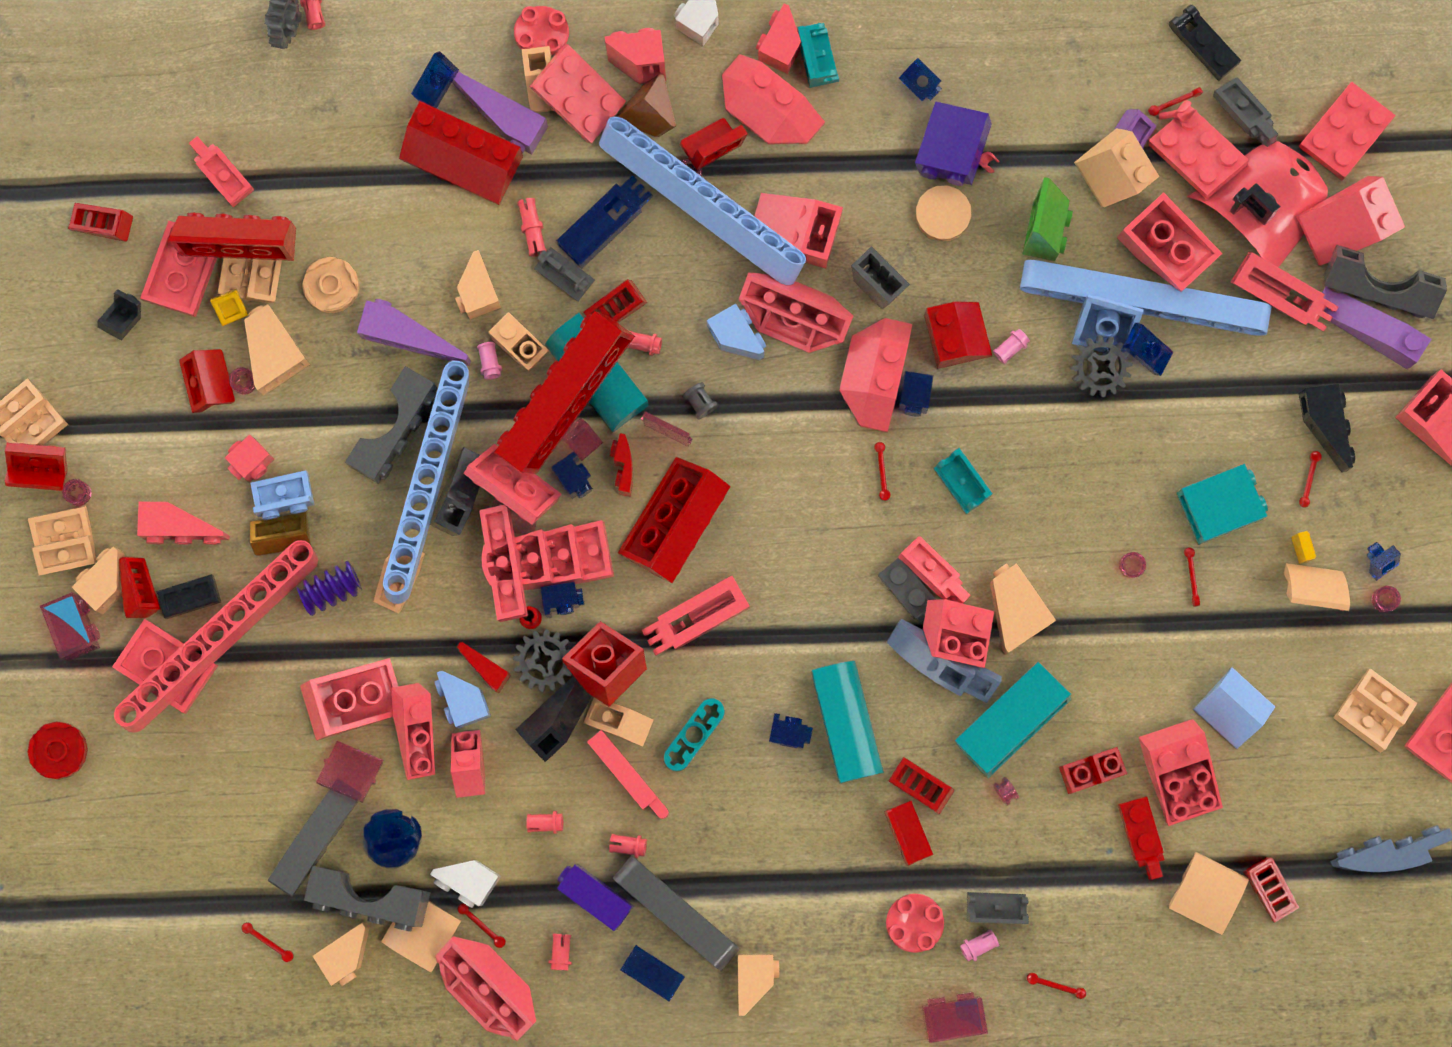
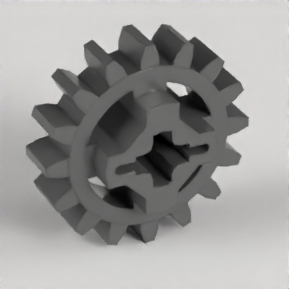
M299 0L269 1V8L265 15V24L267 25V35L270 37L269 44H271V47L287 49L288 43L291 44V37H296L302 17V12L299 11Z
M1097 335L1095 343L1091 338H1087L1086 347L1082 345L1077 346L1080 354L1071 355V358L1076 360V365L1069 366L1070 370L1077 371L1072 380H1081L1080 390L1089 387V395L1094 396L1098 390L1100 397H1105L1106 390H1109L1111 394H1116L1115 386L1118 385L1123 388L1126 386L1122 379L1123 377L1131 378V374L1126 372V368L1133 366V363L1126 361L1125 358L1130 355V352L1121 351L1124 345L1122 342L1113 345L1114 337L1109 336L1106 342H1104L1103 336ZM1098 347L1109 348L1103 354H1096L1092 351ZM1117 358L1119 361L1118 372L1115 371V361ZM1084 360L1087 361L1088 371L1085 374L1083 371ZM1095 360L1106 361L1104 367L1109 373L1096 371L1098 365ZM1100 378H1106L1110 381L1104 385L1094 384Z
M545 629L543 636H540L535 630L533 631V639L530 640L526 636L523 637L526 643L524 647L521 645L516 646L521 653L520 656H513V660L520 663L519 666L514 668V671L523 672L519 680L522 683L530 680L528 688L531 690L537 684L539 685L540 692L544 693L546 686H549L552 691H556L555 683L559 682L561 685H564L565 680L563 677L565 675L573 676L564 663L561 671L556 676L554 673L557 664L563 662L562 658L571 650H566L570 642L567 639L560 642L561 634L558 632L553 637H550L548 629ZM544 642L553 643L560 650L551 651L546 648ZM534 646V654L531 659L526 660L528 651ZM541 649L548 658L552 657V660L548 661L547 668L549 673L541 664L537 665V662L541 660ZM537 670L543 674L545 680L536 679L529 672Z

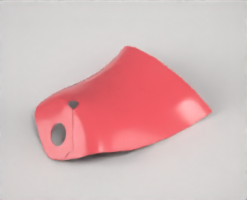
M1276 141L1268 147L1262 144L1246 154L1245 157L1249 159L1248 165L1207 200L1197 190L1187 197L1201 201L1215 209L1245 236L1261 258L1279 268L1304 235L1297 215L1326 200L1328 188L1307 158L1283 143ZM1296 159L1302 160L1308 166L1309 171L1304 170L1297 163ZM1294 168L1299 175L1292 176L1290 169ZM1257 183L1266 193H1270L1281 206L1266 225H1263L1245 206L1234 215L1230 212L1235 203L1232 199L1244 187L1249 190Z

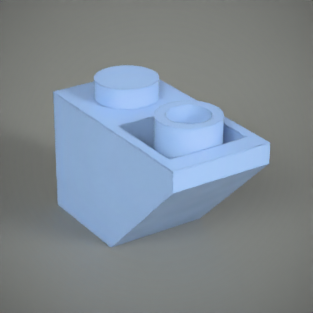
M734 304L707 320V328L722 351L757 360L764 358L763 349L766 347V344L759 333L754 334L749 325L752 324V321L745 309L740 310L737 304Z
M444 671L437 672L439 680L435 681L439 696H445L448 707L444 708L449 724L454 723L456 728H462L491 717L483 691L480 688Z

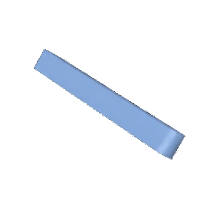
M610 117L599 140V145L605 152L776 281L784 285L795 283L806 262L805 255L799 249L628 121L620 117Z
M1026 260L1024 262L1020 290L1030 294L1083 303L1089 294L1143 309L1142 315L1256 336L1267 335L1272 307L1264 302L1185 288L1180 292L1168 284L1039 260Z
M460 361L449 362L443 369L384 575L383 588L385 596L394 604L405 602L411 594L469 388V370ZM452 375H460L463 377L459 381H452L450 379ZM446 400H453L456 402V404L451 407H446L442 403ZM440 425H445L449 428L443 433L435 430ZM432 451L441 453V456L438 458H430L427 455ZM424 477H431L434 479V482L424 485L420 480ZM417 503L427 505L422 511H416L412 508ZM410 529H416L420 532L419 535L413 538L407 537L405 533ZM401 556L412 558L411 562L405 565L397 562ZM396 582L404 585V588L398 592L390 590L389 587Z

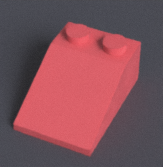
M1367 176L1297 215V219L1319 266L1330 262L1336 245L1358 251L1382 241L1405 228L1384 178L1379 176Z
M1164 192L1125 227L1117 237L1139 261L1180 292L1223 254Z
M390 658L315 678L300 685L316 741L393 718L391 688L398 687V683Z

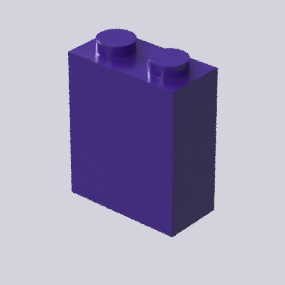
M935 101L915 161L919 173L923 177L932 180L937 179V177L947 179L949 183L957 186H963V184L972 185L992 125L989 113Z
M574 864L573 867L566 866L557 879L561 883L557 888L559 891L613 931L619 928L634 907L633 904L579 864Z

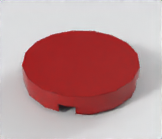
M56 721L43 725L33 734L29 741L27 752L30 764L40 775L45 778L60 780L71 777L81 769L86 761L88 748L86 739L78 728L69 723Z

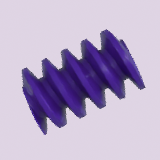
M349 561L345 562L346 571H342L338 566H334V576L325 570V580L322 581L317 575H314V585H310L305 579L303 580V589L300 590L297 587L301 601L311 616L316 614L315 606L321 611H325L326 601L333 607L337 605V597L342 602L347 601V592L353 597L358 596V587L361 590L362 587Z

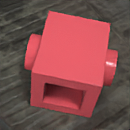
M248 435L243 441L235 442L229 448V454L225 457L231 464L227 469L238 480L243 477L248 482H251L253 479H260L267 472L268 469L266 467L274 460L251 435Z

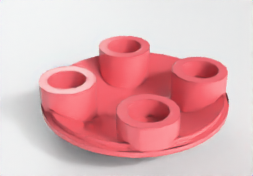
M547 6L525 7L514 26V38L521 50L549 46L553 56L567 43L569 37V27L565 15L561 11Z
M923 894L904 895L897 899L888 911L886 918L888 935L896 946L907 952L918 953L930 950L939 941L943 933L944 917L942 909L933 899Z

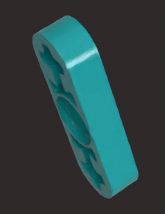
M714 698L704 700L665 751L664 762L669 769L673 771L684 770L722 721L725 710L719 700ZM715 704L718 706L717 713L719 717L715 718L712 716L708 720L707 724L712 727L707 731L703 724L694 720L697 716L703 720L707 714L704 708L707 705L712 707ZM695 726L702 730L703 737L700 742L691 743L687 740L686 732L690 727ZM682 739L685 745L694 748V751L690 754L686 750L682 755L685 762L682 765L677 763L673 766L671 765L672 758L669 755L672 751L674 753L680 751L682 746L677 743Z

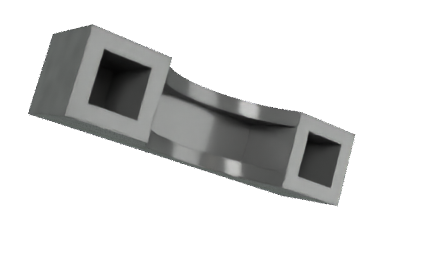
M1336 245L1324 273L1325 286L1336 293L1347 292L1355 295L1362 301L1369 302L1373 300L1382 303L1383 306L1392 310L1399 308L1408 311L1417 318L1428 317L1434 319L1447 292L1446 278L1418 270L1411 277L1403 281H1381L1372 276L1367 270L1364 262V253Z
M405 366L390 389L399 407L398 418L394 427L387 434L379 438H360L345 463L379 484L381 479L385 480L392 471L393 465L391 463L395 456H400L407 447L408 441L406 439L410 432H415L422 423L423 417L421 415L425 408H430L434 404L438 389L436 385Z
M312 866L304 901L312 902L313 909L330 912V908L333 907L341 909L339 915L357 918L358 914L368 916V922L384 925L385 920L395 922L394 928L412 931V927L423 926L431 892L394 885L384 898L375 902H367L360 898L353 890L349 873Z

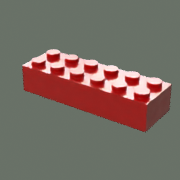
M594 311L593 314H588L580 325L582 330L576 338L572 337L566 343L563 349L565 353L559 362L555 361L549 367L547 379L542 385L539 384L535 387L530 395L532 399L526 408L523 407L517 412L513 419L515 424L510 431H505L498 439L497 445L499 446L495 453L520 472L534 474L539 472L634 339L635 335L611 317Z

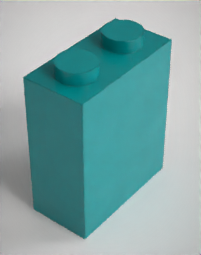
M1245 464L1184 487L1176 493L1198 545L1259 522L1267 517V503L1262 495H1258L1254 486L1257 484L1255 475L1251 469L1247 470Z

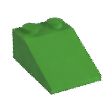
M1044 177L1033 201L1022 254L1055 261L1059 253L1064 254L1067 237H1063L1064 227L1070 226L1073 211L1068 210L1070 200L1050 178Z

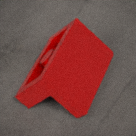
M721 118L682 139L680 146L698 170L741 147L748 133L742 125L732 129L726 119Z
M221 349L193 350L179 359L192 413H201L213 405L232 404L235 402L224 354Z
M912 801L884 811L906 866L934 855Z

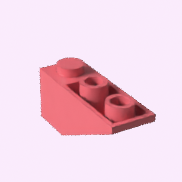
M139 502L137 536L146 540L147 544L158 545L164 544V540H175V544L189 545L192 544V540H203V544L219 545L221 540H229L230 538L225 532L169 502Z
M419 683L391 688L393 718L406 779L411 780L435 775L431 693Z

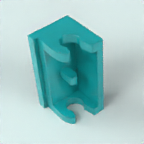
M817 23L804 27L799 26L797 31L801 40L800 51L809 88L839 82L825 24Z
M960 448L953 451L946 459H942L933 468L966 514L987 501L993 494Z

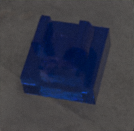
M1375 542L1367 548L1369 551L1367 557L1370 559L1369 573L1376 581L1400 563L1401 553L1394 545L1384 550L1378 542Z

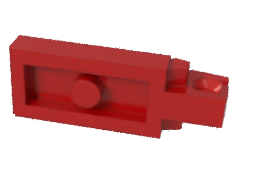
M1148 797L1118 804L1134 861H1137L1138 867L1145 866L1149 880L1163 877L1159 862L1165 860L1164 851Z

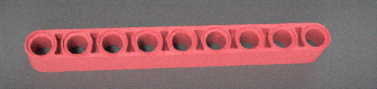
M300 540L295 541L116 707L114 712L115 721L128 732L135 733L144 729L315 569L318 564V556L311 545L306 541ZM309 552L306 560L297 561L300 553ZM280 572H288L286 579L276 581V576ZM260 591L267 592L263 600H254L256 594ZM238 611H245V616L242 620L233 621L234 615ZM224 631L223 637L219 641H212V636L215 632ZM195 651H202L200 659L191 662V655ZM180 671V677L174 682H169L171 673ZM153 691H158L157 699L153 702H147L148 695ZM131 711H136V718L132 722L126 723L127 714Z

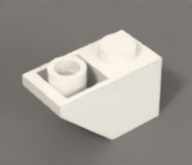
M688 0L686 4L682 3L678 7L674 15L676 29L702 46L705 45L719 25L716 0Z
M477 860L433 869L430 874L436 878L433 882L447 892L452 888L460 894L458 899L471 908L475 904L478 906L484 904L501 877Z

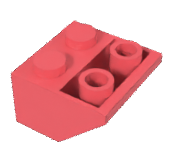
M643 28L637 33L627 34L626 32L618 31L610 36H605L608 61L638 84H644L658 74H664L666 81L661 30Z
M946 599L928 600L923 631L932 657L985 668L994 611Z

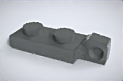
M1238 77L1214 91L1213 97L1253 139L1257 137L1267 147L1276 143L1278 133L1273 128L1274 123L1271 120V113Z
M897 558L880 572L878 577L913 619L916 618L921 623L925 618L927 601L936 599L914 572Z

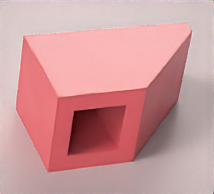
M784 3L780 11H774L769 21L771 28L767 35L764 33L761 35L756 49L759 50V61L788 74L800 52L801 40L790 7Z
M480 730L452 733L451 776L456 798L485 794V767Z

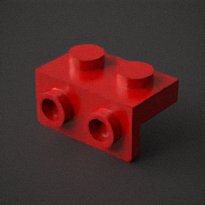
M6 443L5 458L7 472L4 480L5 486L63 490L68 470L65 447Z

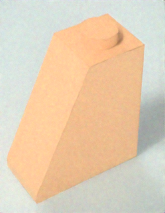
M268 304L264 307L261 305L254 308L249 313V317L244 319L254 386L263 396L310 365L274 310Z
M1017 563L1012 567L1005 564L993 572L995 578L990 582L1001 647L1005 655L1056 621Z

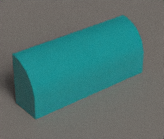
M577 313L560 326L545 343L547 349L558 362L565 353L563 349L566 343L572 337L576 338L582 330L580 325L584 318L580 313ZM618 362L589 400V403L612 432H615L649 406L648 400Z
M856 661L842 662L813 669L811 674L839 784L884 773Z
M1037 662L969 726L955 742L968 759L989 779L1071 701V693Z

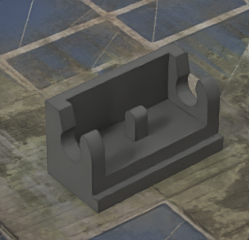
M967 892L966 921L1029 924V916L1027 914L1028 897H1026V894Z

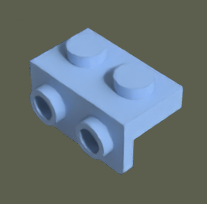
M307 471L250 483L255 504L253 512L258 517H262L263 520L280 517L279 513L290 511L291 514L302 513L308 510V506L315 505Z

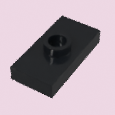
M212 574L157 591L164 619L221 603L215 577Z

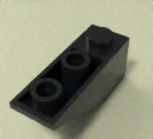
M1339 384L1305 388L1299 393L1303 422L1341 473L1347 472L1353 468L1355 463V451L1349 445L1348 436H1350L1351 427L1349 420L1345 419L1343 408L1346 407L1345 394L1343 391L1340 392Z
M463 447L435 506L430 525L451 536L461 534L473 509L480 486L476 485L463 473L467 466L480 456L479 454Z
M573 676L515 730L538 756L546 762L567 743L592 696L586 692Z

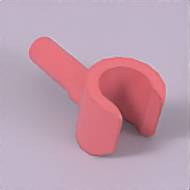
M1185 100L1177 110L1159 113V119L1178 118L1180 121L1188 123L1197 110L1190 109L1189 107L1192 103Z
M984 152L979 164L986 172L994 173L995 171L988 166V163L993 160L999 163V160L991 152Z

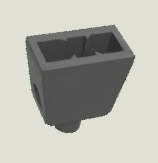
M872 246L851 265L854 282L881 309L888 306L910 285Z

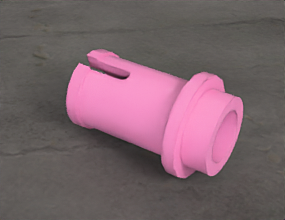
M1020 329L1016 332L1011 331V336L993 350L994 355L1003 364H1006L1022 348L1026 349L1027 344L1030 342L1026 334Z
M484 342L479 344L477 348L482 364L481 375H484L486 380L500 377V372L503 369L498 364L495 343Z
M991 929L970 941L965 939L964 944L960 945L967 961L973 959L974 962L977 961L978 956L995 947H999L998 940Z

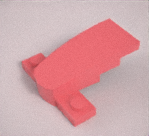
M504 504L479 510L485 543L482 550V569L488 583L492 587L496 616L499 622L528 616L524 590L568 586L614 577L605 523L602 520L576 527L570 524L549 531L540 529L515 537L509 507Z

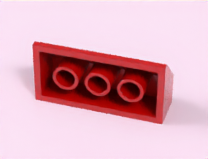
M419 101L407 125L399 156L401 161L497 205L500 204L523 158L520 146Z
M191 212L187 213V216L177 217L169 235V242L181 256L294 261L296 227L292 221L283 216H273L271 220L261 219L256 215H244L243 218H233L228 214H216L215 217H204L201 213Z
M676 457L618 551V554L653 575L673 583L731 486L711 470Z

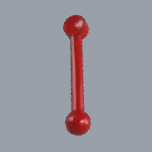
M1198 87L1190 93L1159 106L1152 105L1148 110L1149 114L1156 116L1159 114V111L1192 97H1197L1203 91L1201 87Z
M877 442L874 449L878 452L882 490L879 493V497L881 500L887 501L891 494L887 490L883 455L885 444Z
M1313 451L1309 455L1311 465L1303 497L1299 500V505L1303 508L1310 505L1309 494L1316 465L1322 458L1319 451Z
M1188 547L1184 550V555L1188 559L1193 607L1200 606V597L1197 591L1193 561L1195 550Z
M464 903L459 904L458 912L462 915L465 914L491 937L497 948L505 946L506 939L503 936H497L469 911L468 905Z
M246 922L242 925L243 933H250L282 955L283 961L290 962L293 960L294 953L292 951L283 950L253 929L251 923Z
M1035 973L1027 975V982L1029 984H1042L1074 994L1078 999L1086 997V990L1084 988H1071L1039 978Z

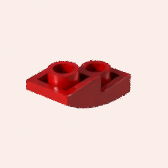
M620 433L618 441L613 440L610 456L614 457V464L624 467L623 470L618 469L615 486L619 487L620 495L631 497L633 488L632 455L626 435Z
M1118 747L1059 767L1068 794L1127 775Z

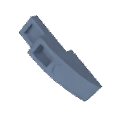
M900 619L887 640V643L913 667L959 696L966 692L987 703L1001 683L1002 676L986 668L932 657L924 631L903 619Z
M1438 825L1421 831L1422 837L1413 840L1412 836L1396 841V847L1391 839L1381 840V837L1377 836L1364 841L1365 847L1355 851L1353 847L1338 852V858L1330 862L1333 867L1360 872H1389L1413 868L1432 862L1428 850L1451 841L1452 832L1450 828L1439 829Z

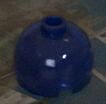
M385 809L374 813L370 817V821L367 824L365 823L363 828V847L372 862L387 869L399 868L409 863L416 856L421 844L422 831L417 819L412 815L410 819L402 815L403 811Z

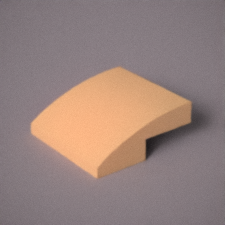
M223 258L217 296L237 288L242 300L275 303L282 260Z
M28 378L0 401V436L9 443L44 445L68 425Z
M86 506L28 518L34 542L32 551L39 575L96 563L92 530Z
M1286 563L1284 575L1288 581L1286 594L1291 603L1349 611V589L1343 571Z
M1369 669L1356 684L1333 718L1381 753L1386 750L1397 730L1405 724L1417 703L1372 669Z
M1195 852L1182 876L1181 884L1169 903V909L1222 935L1240 902L1249 878Z
M428 901L422 927H412V931H405L394 928L395 922H392L381 942L432 973L437 964L435 955L452 938L461 919L439 908L433 902Z

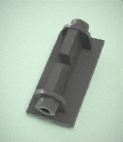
M552 247L547 252L545 250L541 252L538 257L540 261L534 267V270L578 302L595 281L594 278Z

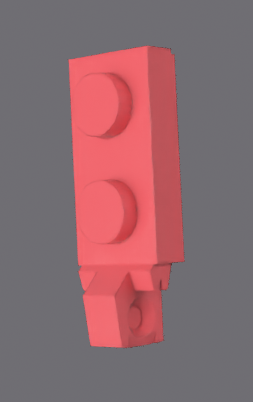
M198 136L189 142L198 154L194 158L195 164L232 207H235L254 191V188L218 146L212 144L207 148Z
M918 536L898 556L905 565L942 599L964 604L971 596L961 586L963 582L959 578L960 574L921 536Z

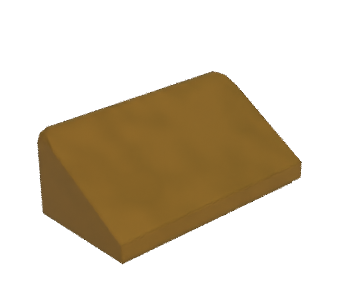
M306 512L280 516L270 520L250 522V544L256 556L283 552L295 541L302 540L311 545Z

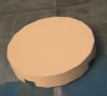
M948 185L936 186L927 190L920 197L916 207V222L920 231L933 240L951 241L960 237L967 229L971 219V205L967 197L959 189Z
M335 257L318 259L311 264L306 271L302 283L304 295L310 304L319 311L326 313H337L351 306L358 296L360 286L357 273L351 265Z

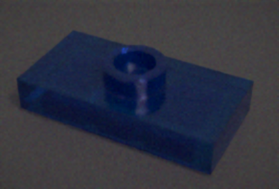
M440 51L434 53L411 94L418 101L437 108L459 69Z
M1140 323L1133 325L1122 346L1152 374L1157 376L1162 375L1173 354V351Z
M635 945L620 969L669 1002L685 978L683 974L638 945Z

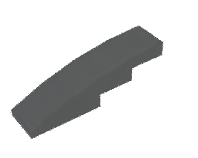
M337 779L298 833L269 877L268 882L293 897L310 874L312 866H316L325 854L328 845L342 828L345 819L360 801L362 794Z

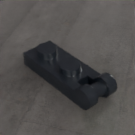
M1190 4L1183 10V14L1180 17L1176 16L1169 21L1171 30L1218 81L1242 61L1200 16L1195 6ZM1189 22L1195 27L1191 32L1186 28Z

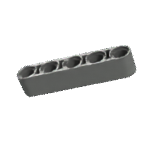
M630 856L614 875L613 879L721 972L740 950L735 943L633 856Z

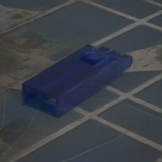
M631 176L621 187L616 183L556 240L557 245L581 269L641 214V208L653 197L650 191H647L641 198L639 197L645 189L641 183L633 190L631 189L637 182L634 176ZM624 205L628 208L616 220L608 214L611 209L616 213L620 212L619 210Z

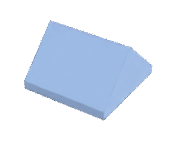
M1088 294L1081 307L1072 344L1086 347L1087 338H1091L1095 343L1097 335H1102L1104 342H1106L1109 336L1114 337L1113 345L1122 342L1124 345L1121 351H1129L1141 320L1143 309ZM1098 347L1093 350L1104 353L1109 348Z
M1230 668L1193 710L1234 748L1238 749L1265 724L1275 706L1235 669Z

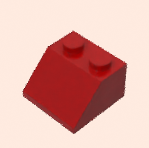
M950 302L926 308L924 318L937 369L992 357L979 302Z
M601 621L562 658L563 663L586 692L608 707L647 670L644 649Z

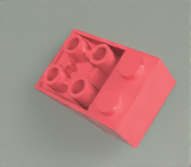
M761 193L754 216L799 249L806 257L805 263L826 269L841 220L843 207L815 199Z
M1439 370L1426 381L1395 418L1452 466V378L1443 370Z
M1194 719L1139 737L1145 764L1168 826L1223 808L1205 732Z

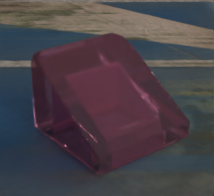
M582 418L577 420L562 438L581 461L603 443L589 424Z

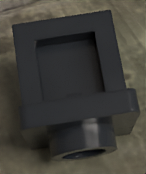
M1256 183L1249 190L1244 187L1234 196L1232 200L1235 203L1230 212L1234 215L1245 206L1263 225H1266L1281 206L1270 193H1266Z
M117 289L114 292L113 304L98 319L97 328L122 341L141 319V302L135 296Z

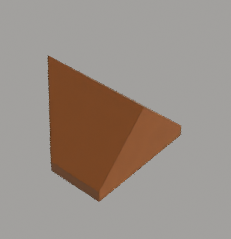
M658 74L642 85L615 117L623 118L641 132L655 137H660L676 127L664 74Z

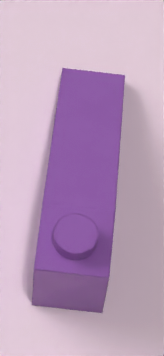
M448 67L446 72L450 82L504 139L520 146L522 153L526 151L532 155L548 128L546 118Z
M1327 286L1322 291L1325 294L1324 299L1339 307L1336 312L1329 310L1327 307L1324 309V312L1333 317L1330 321L1331 323L1407 370L1418 362L1431 341V338L1410 325L1346 294L1336 293Z
M375 299V302L366 300L357 331L361 339L450 362L460 361L466 366H470L471 360L467 354L399 310L391 307L392 304L381 299Z

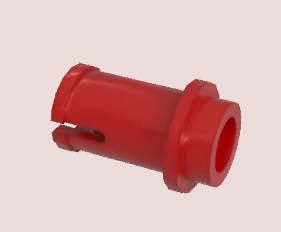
M527 606V613H533L534 618L532 622L526 621V617L519 618L520 623L526 629H536L542 622V614L537 608Z

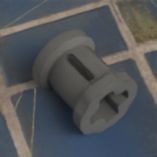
M703 382L694 385L682 395L683 399L688 400L696 411L695 416L698 420L706 417L719 406L717 402L711 400L704 389L705 385Z

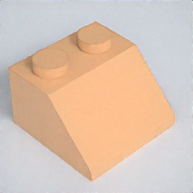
M1118 128L1074 162L1101 207H1107L1139 194L1159 177L1134 133Z

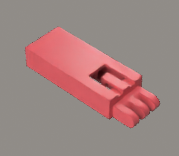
M1248 252L1231 280L1232 284L1270 304L1301 324L1307 325L1309 323L1323 332L1327 326L1318 322V319L1322 317L1330 322L1333 318L1324 312V309L1327 307L1329 310L1336 312L1339 308L1324 299L1325 294L1253 252ZM1292 289L1308 298L1307 301L1298 296L1294 298L1293 302L1302 307V309L1285 300L1287 296L1289 297Z
M730 576L657 617L658 621L643 629L642 633L646 636L653 631L656 632L657 635L647 641L650 646L661 641L662 645L653 650L655 656L671 647L677 650L748 610L750 606L733 576ZM686 614H688L693 623V625L687 629H685L686 626L683 621L679 622V624L675 626H672L671 624L672 622L676 621L677 619L683 617Z
M602 730L587 741L643 810L650 806L659 818L665 819L668 817L669 811Z

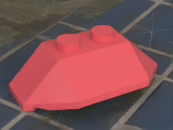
M739 54L722 74L725 110L767 144H808L825 124V121L803 94L761 61Z
M748 273L739 297V301L742 306L744 305L758 332L809 353L834 344L843 343L854 317L834 297L796 281L792 285L781 284L768 274Z
M884 318L852 335L839 391L859 426L888 432L908 349L912 324Z
M453 936L435 955L447 991L486 1031L511 1037V1039L518 1041L536 1022L530 987L489 945Z

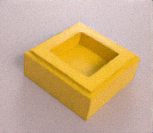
M237 288L210 299L222 326L248 316V311Z
M1308 531L1297 533L1291 537L1299 564L1310 562L1316 558Z

